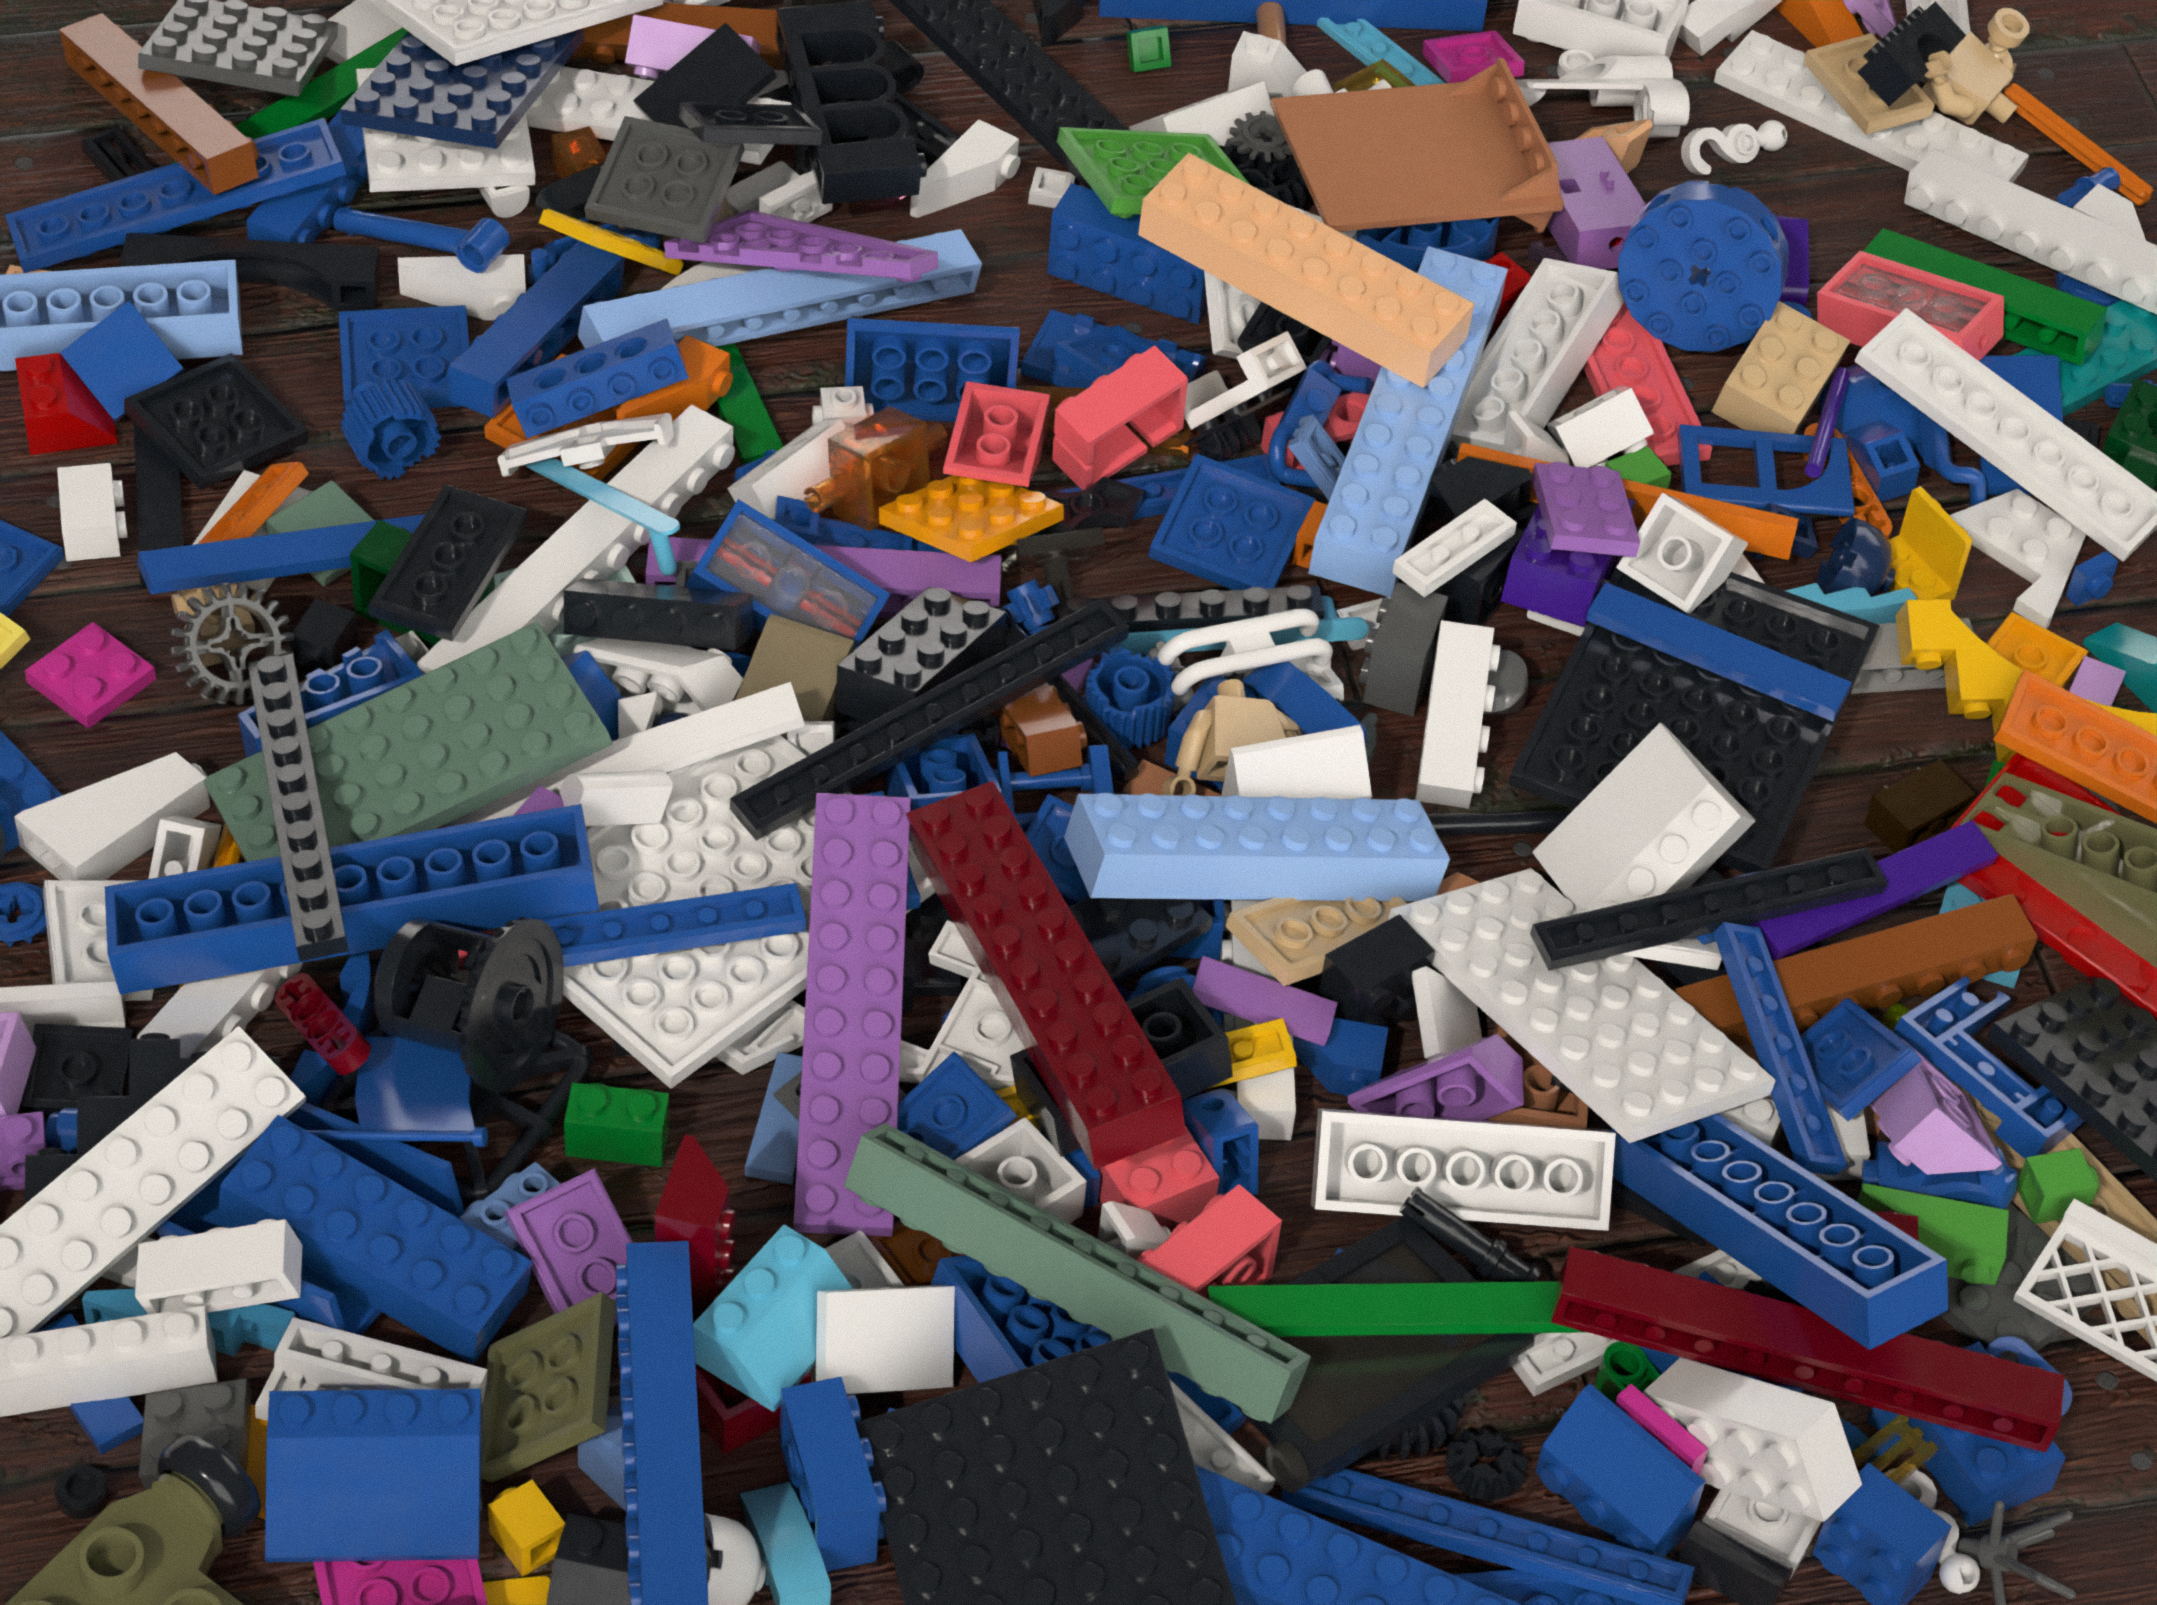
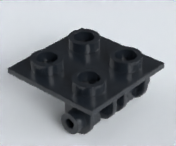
M1270 388L1249 399L1252 406L1250 409L1246 401L1221 414L1224 420L1223 423L1216 416L1195 427L1199 435L1185 442V447L1197 442L1201 450L1200 455L1222 462L1225 458L1233 456L1245 450L1248 446L1260 442L1264 425L1257 419L1254 411L1292 392L1291 388L1277 395Z

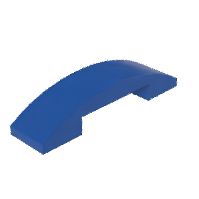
M779 495L776 499L774 521L812 545L945 552L903 533L897 534L819 517L820 504Z
M368 951L350 954L339 976L342 1006H345L342 1013L363 1036L369 1031L373 1012V989ZM304 1049L290 1080L304 1093L306 1103L317 1106L322 1102L325 1093L338 1078L339 1074L317 1052Z

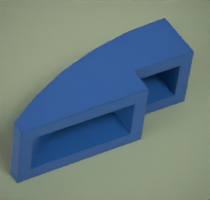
M1289 661L1258 667L1242 681L1244 686L1251 689L1258 699L1271 701L1276 709L1295 721L1301 728L1302 735L1360 725L1364 734L1365 744L1367 743V729L1326 690Z

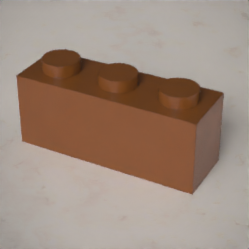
M1047 682L992 712L1000 723L999 734L1030 777L1083 766L1081 748H1086L1087 746L1084 726L1081 721H1076L1073 718L1068 703H1062L1059 699L1054 684L1049 685Z

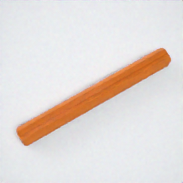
M2013 83L2004 89L2003 94L2018 106L2014 112L2096 174L2104 167L2114 168L2121 180L2117 191L2137 206H2142L2150 201L2154 191L2151 185L2020 85Z

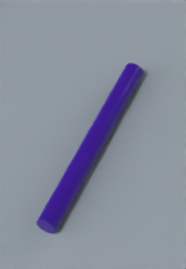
M1842 367L1835 369L1806 463L1805 473L1812 478L1819 477L1822 473L1849 381L1850 373Z

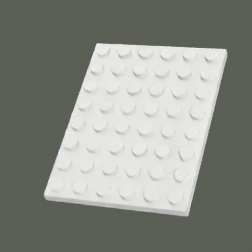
M781 735L668 773L674 786L660 823L592 826L587 830L600 910L586 913L797 883L806 917L805 932L564 967L562 994L670 1089L806 989L816 809L757 841L729 809L731 797L807 757ZM850 791L843 793L853 795ZM909 840L908 863L921 897L920 903H922L936 891L913 852L912 843ZM499 928L490 929L489 931L495 935V931Z

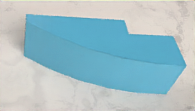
M790 1482L739 1493V1500L748 1529L759 1547L761 1560L766 1565L764 1582L766 1586L769 1585L775 1605H830L831 1583L811 1526Z

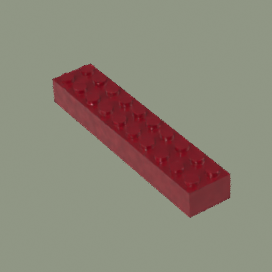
M990 781L907 812L906 817L910 823L909 832L912 848L917 860L1094 1170L1185 1135L1186 1129L1181 1094L994 782Z

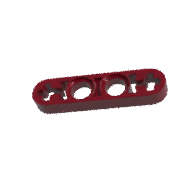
M305 973L294 975L278 989L274 999L275 1004L337 1074L347 1075L354 1072L367 1060L371 1052V1045L368 1040L309 975Z

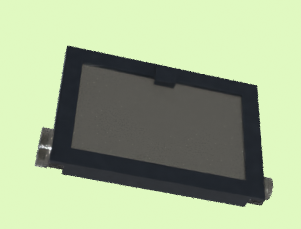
M1403 1215L1285 1285L1475 1283L1477 1281L1416 1222ZM1535 1333L1277 1337L1311 1356L1291 1408L1270 1424L1266 1421H1259L1248 1417L1242 1412L1241 1407L1236 1404L1234 1405L1272 1444L1271 1447L1267 1448L1265 1457L1268 1468L1276 1482L1285 1491L1295 1493L1320 1476L1327 1479L1518 1362L1520 1354L1534 1347Z

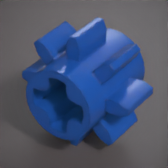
M1035 578L1006 592L1011 603L1002 608L1005 609L1016 623L1020 622L1024 631L1027 632L1054 619L1055 617L1050 608L1060 602L1051 584L1040 588Z

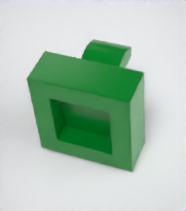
M1160 25L1126 31L1131 71L1140 72L1172 66L1168 27Z

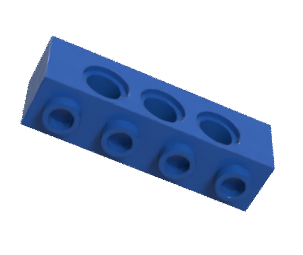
M666 318L506 378L511 404L528 439L685 380L689 376L681 350Z

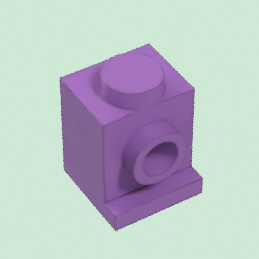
M43 1111L0 1116L1 1192L25 1189V1155H37L38 1150L48 1148Z

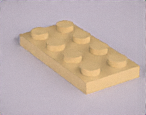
M1353 897L1346 898L1345 901L1271 898L1231 912L1225 927L1283 986H1287L1322 973L1325 954L1388 921L1392 908L1406 905L1407 903L1401 897H1392L1391 901H1377L1373 897H1366L1365 901H1352Z

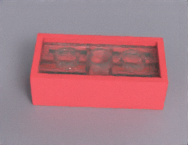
M1859 251L1817 292L1818 323L1851 340V344L1864 347L1905 308H1908L1978 361L2003 337L2004 296L1863 251Z

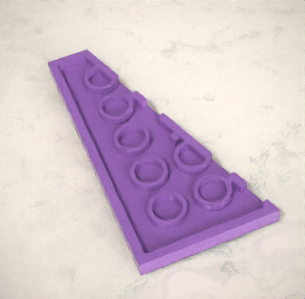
M746 210L715 222L706 243L676 237L664 242L665 258L773 267L777 271L798 269L896 278V280L901 282H914L920 280L922 274L938 268V252L754 210Z

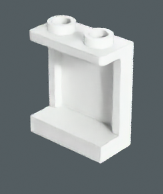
M1288 331L1236 357L1248 379L1238 386L1228 390L1217 370L1187 384L1184 419L1191 430L1307 369Z

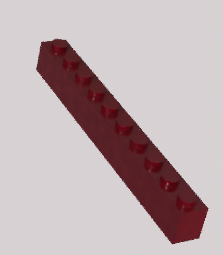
M1570 1246L1559 1275L1551 1323L2045 1453L2061 1424L2065 1375L2046 1371L2040 1367L2023 1365L1997 1358L1987 1353H1978L1947 1345L1941 1341L1928 1340L1905 1333L1868 1350L1806 1307L1798 1306L1788 1301H1779L1752 1294L1742 1289L1699 1280L1693 1276H1684L1653 1268L1643 1263H1634L1607 1256L1594 1250H1584Z

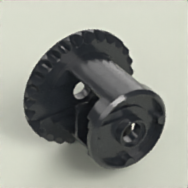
M520 917L517 920H510L505 924V927L497 929L494 936L423 918L411 920L391 938L377 968L374 982V1007L380 1026L390 1036L461 1054L460 1059L466 1064L465 1071L467 1075L471 1076L475 1084L495 1092L509 1090L521 1083L534 1069L540 1056L544 1053L555 1028L564 982L563 956L559 940L553 929L546 922L535 918ZM458 950L469 952L463 965L464 968L470 970L468 985L451 981L452 974L458 975Z

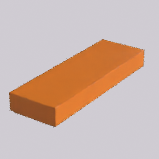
M302 462L271 464L198 543L251 537L307 477L309 473Z

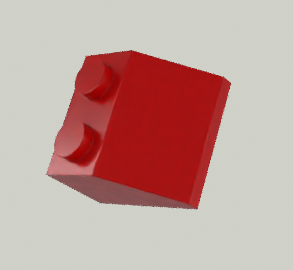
M60 353L15 358L30 455L118 444L114 420Z

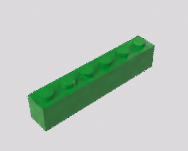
M1884 228L1863 250V252L2004 296L2002 338L2049 355H2058V358L2080 366L2102 340L2107 307Z

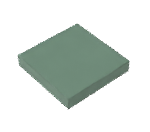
M331 480L267 519L264 530L270 535L374 520ZM351 567L311 572L310 574L324 587L351 570Z

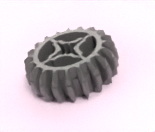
M228 582L219 585V598H217L215 592L210 587L202 589L204 605L195 597H190L187 600L188 606L194 612L193 615L183 611L177 612L176 618L187 626L185 630L180 628L171 629L170 636L183 638V646H173L169 650L171 655L183 653L185 655L186 661L176 664L174 668L176 672L192 670L193 674L184 682L187 687L195 686L200 680L204 682L199 691L200 697L208 698L215 688L217 689L216 702L218 704H225L228 700L229 692L232 691L235 704L241 705L245 703V689H247L249 695L254 700L250 676L246 679L243 676V669H246L245 660L247 654L252 649L267 646L265 657L294 655V652L291 650L281 649V642L294 640V634L290 632L280 634L278 627L287 624L289 618L287 615H283L273 619L271 614L279 606L276 600L268 602L264 607L260 605L264 599L265 591L257 589L251 598L248 599V585L240 583L236 588L235 595L232 596L231 587ZM234 606L242 608L255 616L265 633L253 634L245 631L241 626L239 616L235 615ZM220 608L221 618L218 619L219 627L216 635L208 640L197 641L198 631L204 619L211 612ZM229 631L235 632L233 638L240 637L241 640H253L251 644H244L242 647L236 648L234 656H230V650H224L223 647L211 648V644L222 643V640L229 639ZM215 654L219 656L223 661L225 671L229 672L230 681L222 680L210 673L201 662L199 655Z

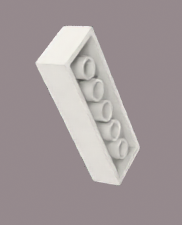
M1318 1108L1311 1206L1319 1210L1403 1216L1399 1213V1210L1408 1196L1412 1197L1411 1192L1418 1186L1424 1193L1462 1220L1609 1231L1616 1133L1608 1129Z

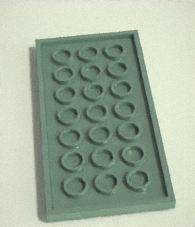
M538 621L308 728L329 847L437 829L613 745L606 727ZM263 751L207 776L203 780L206 789L244 860L249 862L281 856Z

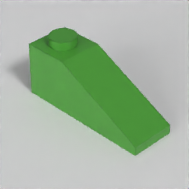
M1862 1184L1857 1202L1870 1211H1894L1899 1214L1918 1216L1919 1242L1947 1259V1277L1963 1279L1973 1284L1996 1285L2006 1259L2009 1210L1871 1184Z

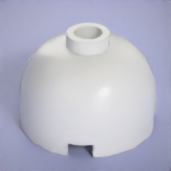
M704 1514L709 1605H747L754 1593L761 1590L766 1577V1565L761 1560L759 1547L750 1531L739 1522L726 1517Z

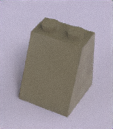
M770 614L735 700L791 682L804 721H832L837 713V665L854 651V640ZM787 732L780 734L787 740Z

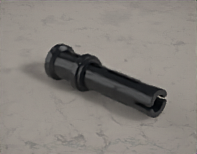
M1418 1186L1411 1192L1412 1197L1408 1196L1402 1204L1399 1213L1409 1217L1474 1264L1473 1270L1476 1271V1275L1481 1279L1488 1277L1494 1282H1535L1542 1269L1541 1266L1536 1263L1529 1265L1508 1250L1507 1242L1503 1239L1495 1237L1490 1240L1424 1193Z

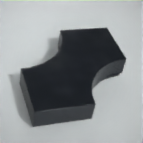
M1103 476L1094 486L1082 491L1071 493L1047 491L1045 495L1047 498L1063 504L1064 520L1037 533L1070 544L1079 533L1093 527L1118 526L1127 528L1143 501L1144 490Z

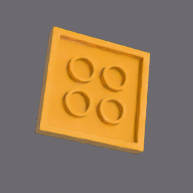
M956 475L949 476L943 480L932 481L925 488L911 494L900 495L895 501L879 507V524L971 563L1064 520L1063 504L1047 498L1041 492L1030 491L1018 485Z

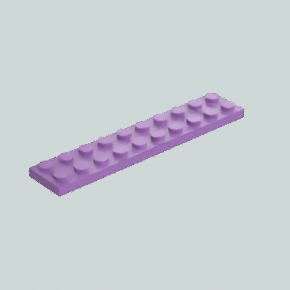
M816 793L793 1228L796 1232L852 1235L862 1231L866 1236L892 1237L893 1214L883 1208L865 1204L860 1200L858 1194L845 1188L844 1184L861 1135L884 1123L897 1129L910 826L906 813L910 812L911 798Z

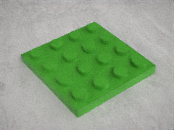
M1060 127L1057 143L1108 211L1117 217L1130 218L1134 214H1141L1143 199L1188 153L1248 183L1209 134Z

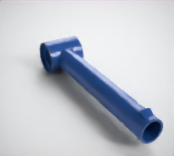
M350 205L338 208L333 217V225L338 232L347 233L351 237L354 235H364L376 239L456 253L459 262L465 268L475 273L484 272L510 243L507 230L498 221L491 218H482L471 230L350 209Z

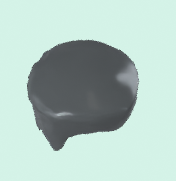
M1500 649L1497 672L1489 671L1487 685L1495 686L1492 711H1484L1483 716L1518 714L1526 703L1529 695L1527 666L1521 657L1511 650Z

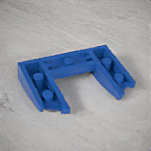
M1964 976L1900 1017L1893 1033L1905 1040L1930 1063L1940 1068L1949 1079L1957 1082L1975 1097L1985 1109L1998 1116L2002 1122L1995 1134L2024 1159L2026 1157L2046 1154L2084 1122L2079 1115L2044 1085L2035 1090L1972 1038L1976 1032L2007 1007L2011 998L2006 994L1997 991L1993 1001L1985 1003L1974 994L1966 992L1970 978Z

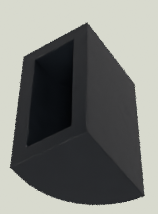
M1701 1519L1695 1522L1687 1534L1678 1560L1679 1563L1695 1567L1693 1580L1741 1605H1776L1793 1572L1792 1566Z

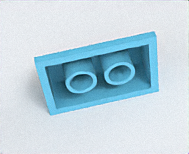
M783 1225L693 1323L695 1363L774 1412L781 1404V1389L798 1385L816 1365L817 1291L853 1289V1287L824 1248L788 1226Z

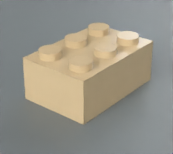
M1778 301L1770 321H1764L1725 382L1711 412L1743 430L1796 434L1832 377L1851 340Z

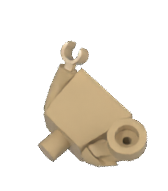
M2012 8L1999 9L1988 23L1990 36L1987 40L1990 43L1984 45L1970 31L1950 54L1946 51H1940L1929 55V62L1925 64L1929 71L1924 75L1928 80L1921 89L1938 106L1942 113L1955 116L1968 125H1973L1984 111H1987L2001 124L2008 120L2018 106L2002 94L2001 91L2010 84L2017 63H2013L2008 48L2018 47L2029 34L2030 26L2024 15Z
M1237 679L1225 680L1217 686L1218 695L1212 697L1206 707L1197 711L1183 735L1175 765L1179 767L1177 776H1171L1164 781L1162 793L1163 795H1173L1176 783L1180 782L1183 786L1181 796L1195 794L1196 785L1190 778L1192 771L1196 772L1197 779L1224 782L1230 748L1301 736V728L1295 721L1276 709L1271 701L1246 698L1242 681Z

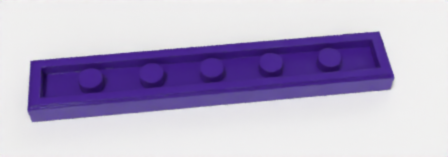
M1971 820L1877 861V865L1888 882L1884 893L1749 925L1760 927L1770 955L1774 960H1778L1992 865L1999 855L1974 821Z

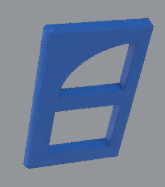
M1679 425L1677 436L1683 493L1763 510L1769 503H1773L1796 513L1853 517L1855 509L1845 438L1832 437L1827 453V467L1815 481L1800 488L1780 490L1777 489L1773 450L1810 453L1814 436ZM1698 444L1752 448L1757 488L1701 483Z

